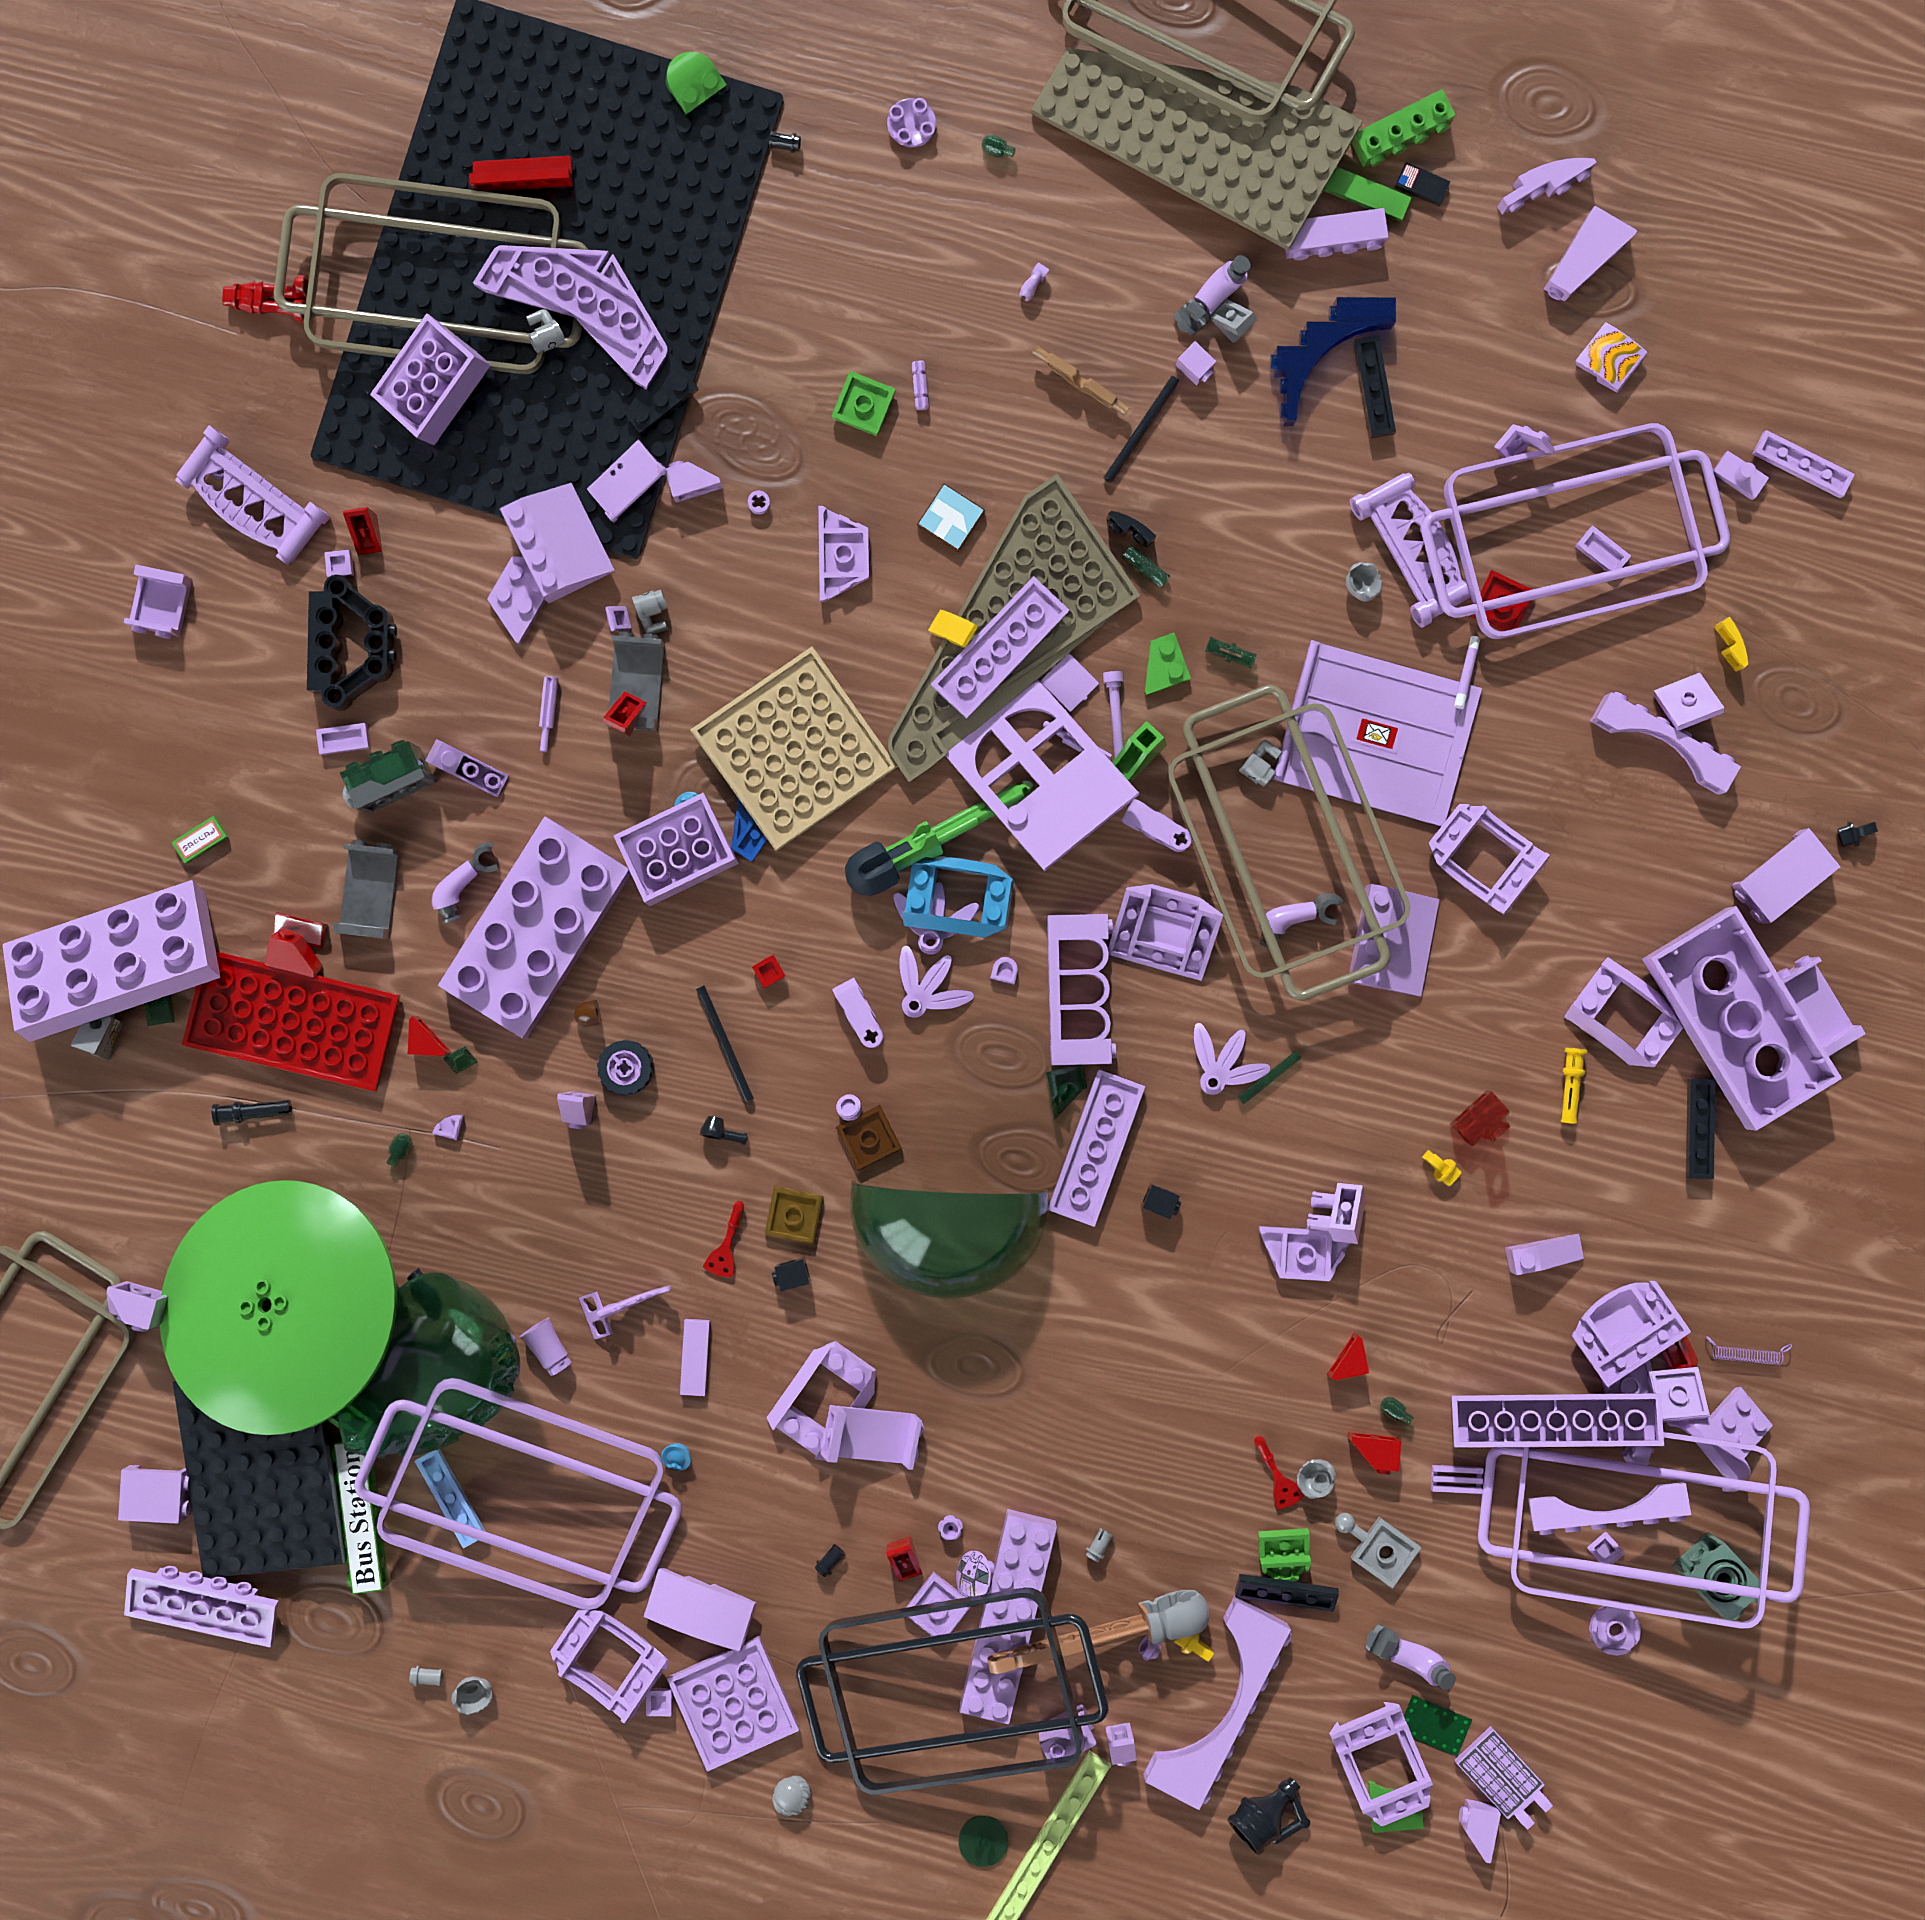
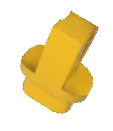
M1429 1150L1422 1156L1435 1169L1434 1177L1438 1182L1443 1181L1447 1186H1451L1461 1174V1171L1456 1167V1162L1452 1159L1443 1161Z
M1199 1633L1185 1638L1174 1639V1643L1182 1647L1181 1652L1185 1654L1193 1651L1208 1662L1214 1655L1211 1648L1199 1640Z

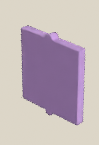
M1070 653L1057 665H1054L1052 670L1040 681L1069 712L1082 700L1086 701L1087 695L1099 684Z

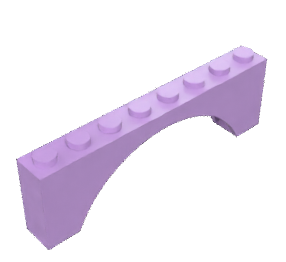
M1235 1596L1223 1617L1236 1640L1240 1656V1679L1232 1706L1220 1724L1203 1739L1181 1749L1155 1751L1143 1773L1146 1783L1200 1810L1203 1803L1206 1804L1208 1802L1213 1782H1217L1221 1777L1223 1771L1221 1766L1224 1760L1231 1757L1234 1750L1233 1743L1236 1737H1240L1244 1732L1246 1726L1244 1721L1248 1713L1252 1714L1257 1705L1256 1698L1260 1691L1263 1692L1269 1681L1267 1676L1271 1668L1275 1669L1280 1660L1279 1653L1283 1646L1286 1647L1292 1635L1288 1623Z

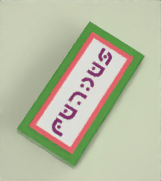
M212 816L171 843L183 862L188 864L229 838L217 817Z

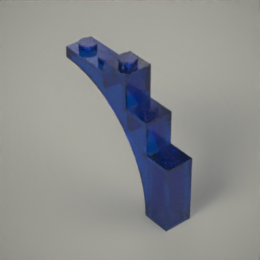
M1336 297L1333 306H1329L1328 314L1329 321L1333 322H1306L1303 330H1300L1299 345L1303 346L1276 347L1274 354H1270V369H1274V378H1284L1280 379L1279 392L1283 394V403H1280L1279 417L1283 418V426H1294L1297 420L1298 403L1304 382L1313 367L1323 356L1352 337L1367 332L1391 330L1396 323V297Z

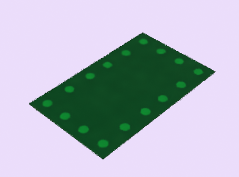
M1412 1695L1404 1714L1413 1739L1458 1757L1472 1719Z

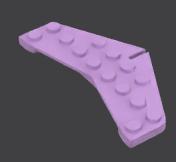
M505 245L498 246L492 251L474 280V286L486 293L574 317L636 384L646 390L648 389L667 358V346L613 254L602 272L599 273L609 255V251Z

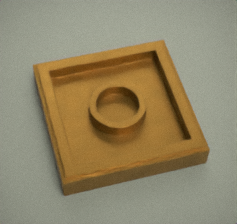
M774 1186L764 1235L813 1245L823 1195Z

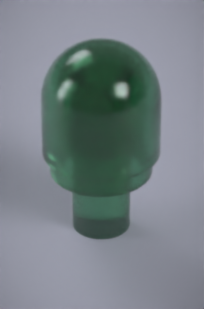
M990 134L982 140V150L986 154L996 158H1002L1003 155L1013 158L1016 148L1007 145V140H1004V138Z
M400 1133L393 1138L388 1150L391 1154L386 1162L388 1165L396 1167L399 1159H404L408 1155L413 1144L412 1138L408 1134Z
M1386 1397L1380 1403L1381 1412L1392 1421L1398 1422L1401 1420L1407 1425H1410L1414 1417L1405 1411L1406 1407L1396 1398Z

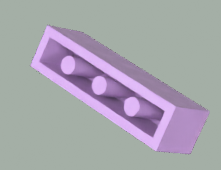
M1380 208L1307 218L1289 251L1286 250L1287 259L1294 258V260L1299 261L1307 259L1311 255L1327 257L1332 255L1333 252L1343 251L1344 254H1350L1363 248H1367L1369 251L1380 249L1388 239L1385 210Z

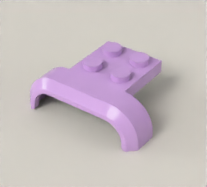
M1741 1387L1734 1388L1710 1417L1706 1419L1667 1422L1669 1426L1681 1428L1690 1436L1754 1446L1773 1426ZM1696 1442L1725 1478L1747 1481L1751 1476L1750 1467L1744 1459L1751 1450ZM1722 1488L1724 1492L1738 1491L1735 1489Z

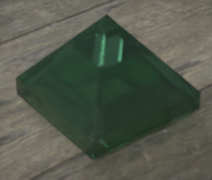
M466 1046L458 1048L444 1057V1061L455 1074L478 1063Z

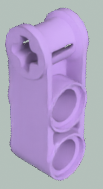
M1133 799L1121 819L1129 827L1142 832L1148 838L1165 845L1173 851L1183 852L1191 844L1192 836L1187 829L1136 799ZM1180 834H1182L1183 836H1185L1183 840L1184 842H1186V844L1181 843L1178 846L1175 844L1176 839L1173 837H1178Z
M853 977L832 990L863 1045L875 1048L882 1043L883 1033L870 1005L864 999V994ZM871 1030L873 1033H878V1036L875 1037V1043L866 1041L867 1031Z

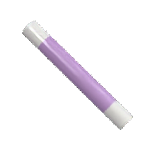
M1471 636L1454 704V707L1463 709L1465 706L1480 643V638L1477 636Z

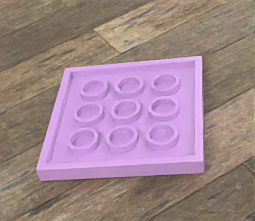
M760 1636L744 1642L742 1651L728 1649L674 1673L667 1678L707 1772L791 1735L800 1729Z

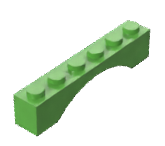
M1146 721L1128 739L1112 763L1131 783L1167 746L1165 738Z

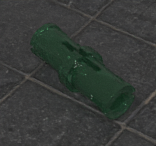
M1133 545L1122 556L1123 559L1139 570L1138 573L1141 576L1144 574L1158 585L1159 588L1170 577L1169 574L1153 563L1154 560L1151 557L1148 559L1134 548Z
M1210 637L1205 652L1225 658L1226 662L1230 663V661H1233L1250 669L1257 656L1255 653L1236 647L1237 644L1235 643L1230 645L1213 637ZM1220 648H1223V649L1229 650V651H1231V652L1237 653V654L1241 655V657H1238V656L1232 655V654H1230V653L1224 652V651L1220 650Z

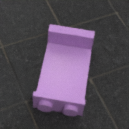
M1809 828L1799 830L1792 836L1794 840L1743 881L1735 882L1731 885L1735 890L1734 894L1737 899L1747 904L1751 909V916L1757 922L1762 924L1772 923L1840 868V865Z
M1807 955L1795 961V967L1790 970L1785 968L1777 973L1827 1055L1830 1056L1866 1033L1861 1025H1852L1816 965L1822 961L1820 957L1809 958Z
M830 1405L821 1455L827 1462L837 1463L838 1457L902 1463L907 1469L913 1470L914 1462L917 1461L919 1455L917 1445L919 1437L923 1434V1423L919 1417L912 1413Z

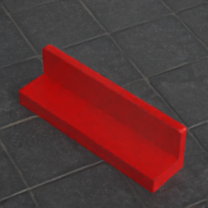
M570 156L474 161L472 163L473 173L469 174L470 185L475 191L491 192L573 187L572 160Z

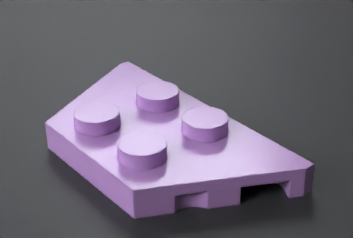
M818 506L820 602H825L869 579L868 527L850 521L849 518L838 515L824 506Z
M514 556L509 560L487 598L518 644L522 643L546 601L524 557Z
M1259 1226L1258 1229L1279 1278L1330 1281L1337 1265L1341 1263L1350 1243L1333 1241L1329 1231Z

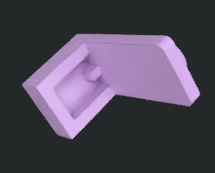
M1514 424L1494 446L1502 458L1522 454L1528 446L1550 454L1555 451L1554 447L1550 444L1551 438L1542 431L1537 433L1528 426L1520 427Z

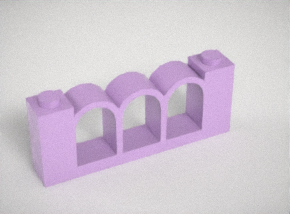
M1108 914L1047 916L1051 1065L1112 1064V1058H1116V1044L1111 1043L1110 1038L1104 1039L1110 1031V1018L1106 1011L1099 1007L1105 1003L1110 990L1108 980L1102 973L1098 972L1104 968L1109 956L1107 945L1103 940L1108 939V934H1113L1112 919H1108ZM1089 940L1095 942L1101 948L1102 959L1095 968L1059 970V941ZM1059 975L1095 976L1103 986L1101 998L1093 1004L1060 1005ZM1090 1009L1097 1011L1102 1016L1104 1027L1101 1034L1096 1038L1061 1040L1060 1010Z

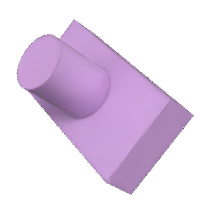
M1729 451L1724 453L1713 470L1716 477L1751 500L1757 497L1769 477L1758 471L1752 463H1746Z

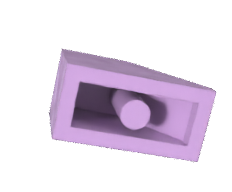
M676 461L671 463L669 468H666L667 480L676 503L723 488L719 477L690 462Z
M1130 1723L1105 1727L1112 1765L1127 1766L1132 1761H1136L1135 1744Z
M1465 1799L1464 1807H1461L1459 1811V1822H1461V1825L1485 1862L1491 1863L1501 1813L1493 1804Z

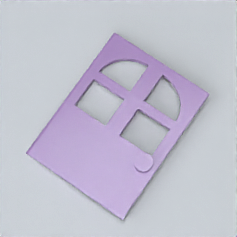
M1036 680L945 755L1044 872L1139 795V792L1039 680ZM1025 711H1041L1055 718L1054 721L1028 742H1025L1006 721L1013 715ZM1064 728L1084 751L1056 774H1053L1034 751ZM993 732L1011 755L981 778L976 768L977 752L983 740ZM1020 763L1040 787L1008 810L989 787Z

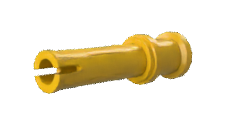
M1565 1047L1564 1051L1567 1052L1566 1065L1562 1072L1563 1075H1566L1561 1122L1577 1124L1581 1077L1585 1075L1583 1065L1584 1054H1587V1050Z

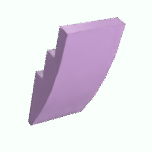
M660 1568L658 1569L644 1617L698 1639L736 1651H742L757 1602L716 1584L709 1585L691 1576L683 1577L668 1569Z

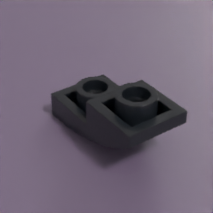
M1115 511L1108 513L1106 518L1108 521L1107 525L1115 534L1120 533L1124 537L1131 530L1133 532L1131 534L1133 539L1139 545L1144 544L1147 548L1155 541L1156 535L1136 519Z

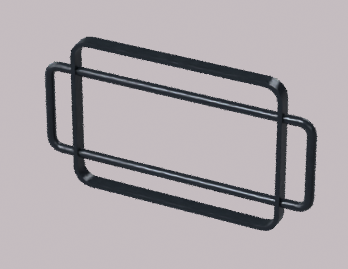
M1029 1587L834 1620L820 1633L818 1641L821 1655L802 1659L796 1669L798 1685L818 1755L828 1763L849 1761L857 1786L862 1791L872 1795L1072 1766L1079 1760L1085 1747L1081 1726L1102 1722L1107 1717L1109 1711L1106 1692L1086 1622L1076 1614L1052 1616L1046 1597L1039 1590ZM1018 1598L1033 1600L1039 1606L1042 1618L833 1653L831 1652L828 1639L829 1631ZM1072 1624L1079 1631L1098 1703V1711L1096 1713L1078 1716L1055 1626ZM1045 1628L1068 1717L857 1749L835 1667L836 1662ZM824 1665L846 1751L831 1753L825 1747L806 1675L808 1667ZM1067 1728L1072 1729L1076 1744V1752L1070 1756L887 1783H874L865 1776L860 1761L867 1758Z

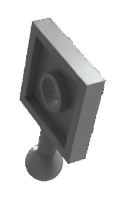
M1341 1513L1335 1519V1526L1340 1532H1350L1361 1540L1350 1556L1351 1559L1392 1589L1421 1549L1420 1545L1381 1517L1377 1518L1368 1532L1355 1525V1520L1349 1513ZM1384 1546H1390L1392 1548L1391 1556L1386 1559L1379 1556L1380 1549Z

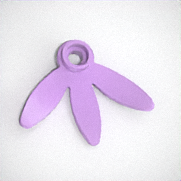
M937 882L931 915L944 916V888L941 882ZM895 893L893 899L898 913L903 919L902 911L905 912L907 898L900 893ZM977 903L969 904L954 913L950 918L972 921L979 910V905ZM909 927L920 936L918 945L921 951L926 954L939 952L943 946V939L956 934ZM930 939H933L935 941V944L933 946L926 945V942Z
M909 946L902 948L900 974L903 986L908 994L903 999L902 1009L907 1016L912 1018L920 1017L924 1014L926 1008L949 1009L958 1007L974 998L972 992L963 990L945 991L932 995L948 973L952 961L951 956L946 955L937 961L926 973L921 984L918 985V969L914 955ZM911 1001L918 1002L919 1008L917 1010L910 1008Z
M1201 1023L1195 1025V1049L1200 1064L1205 1071L1201 1076L1200 1085L1207 1094L1215 1095L1220 1093L1224 1089L1225 1084L1237 1085L1255 1081L1270 1071L1268 1064H1249L1229 1070L1242 1051L1246 1035L1244 1030H1239L1228 1040L1217 1062H1215L1214 1048L1208 1032ZM1216 1078L1217 1085L1210 1087L1208 1085L1209 1079Z

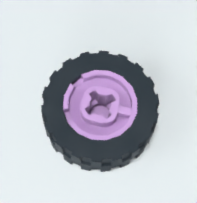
M631 1040L614 1042L607 1046L599 1056L597 1074L601 1079L600 1082L607 1087V1090L615 1094L630 1095L643 1090L649 1084L651 1077H653L654 1063L652 1062V1056L649 1054L648 1049L638 1042Z

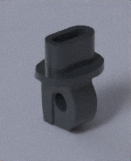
M1850 821L1847 822V826L1837 828V832L1843 847L1852 844L1856 847L1859 846V837L1878 832L1875 822L1855 828Z

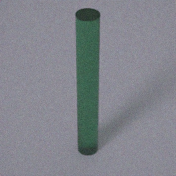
M1294 1051L1239 1095L1238 1099L1243 1104L1247 1103L1301 1059L1299 1053Z

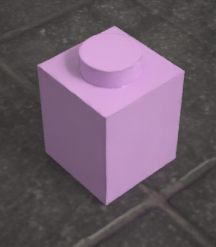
M1194 341L1177 359L1176 367L1197 386L1201 381L1206 383L1213 376L1216 361Z

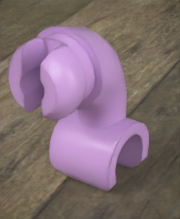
M1040 263L1036 264L1031 277L1021 287L1019 293L1021 299L1023 296L1026 297L1025 301L1032 299L1039 281L1043 283L1046 279V274L1049 272L1047 267Z

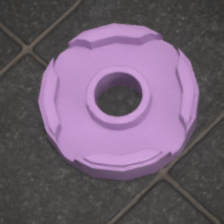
M1602 1606L1595 1611L1590 1620L1589 1631L1591 1639L1598 1648L1607 1654L1616 1656L1626 1654L1640 1640V1622L1631 1610ZM1619 1623L1621 1625L1620 1633L1615 1636L1610 1635V1626Z

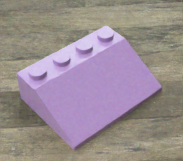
M426 314L370 395L415 437L435 445L491 364L432 316Z
M572 483L522 497L500 508L548 604L615 572Z
M704 793L614 835L643 901L648 906H652L739 864Z
M1374 884L1366 885L1365 891L1380 928L1400 920L1404 909L1397 889ZM1405 891L1410 903L1409 917L1399 927L1383 933L1390 951L1389 964L1382 971L1355 981L1353 984L1421 996L1439 899ZM1362 908L1356 937L1371 932ZM1374 937L1354 945L1350 972L1379 961L1380 952Z

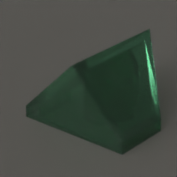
M1083 1064L1045 1071L1054 1120L1083 1089H1087Z

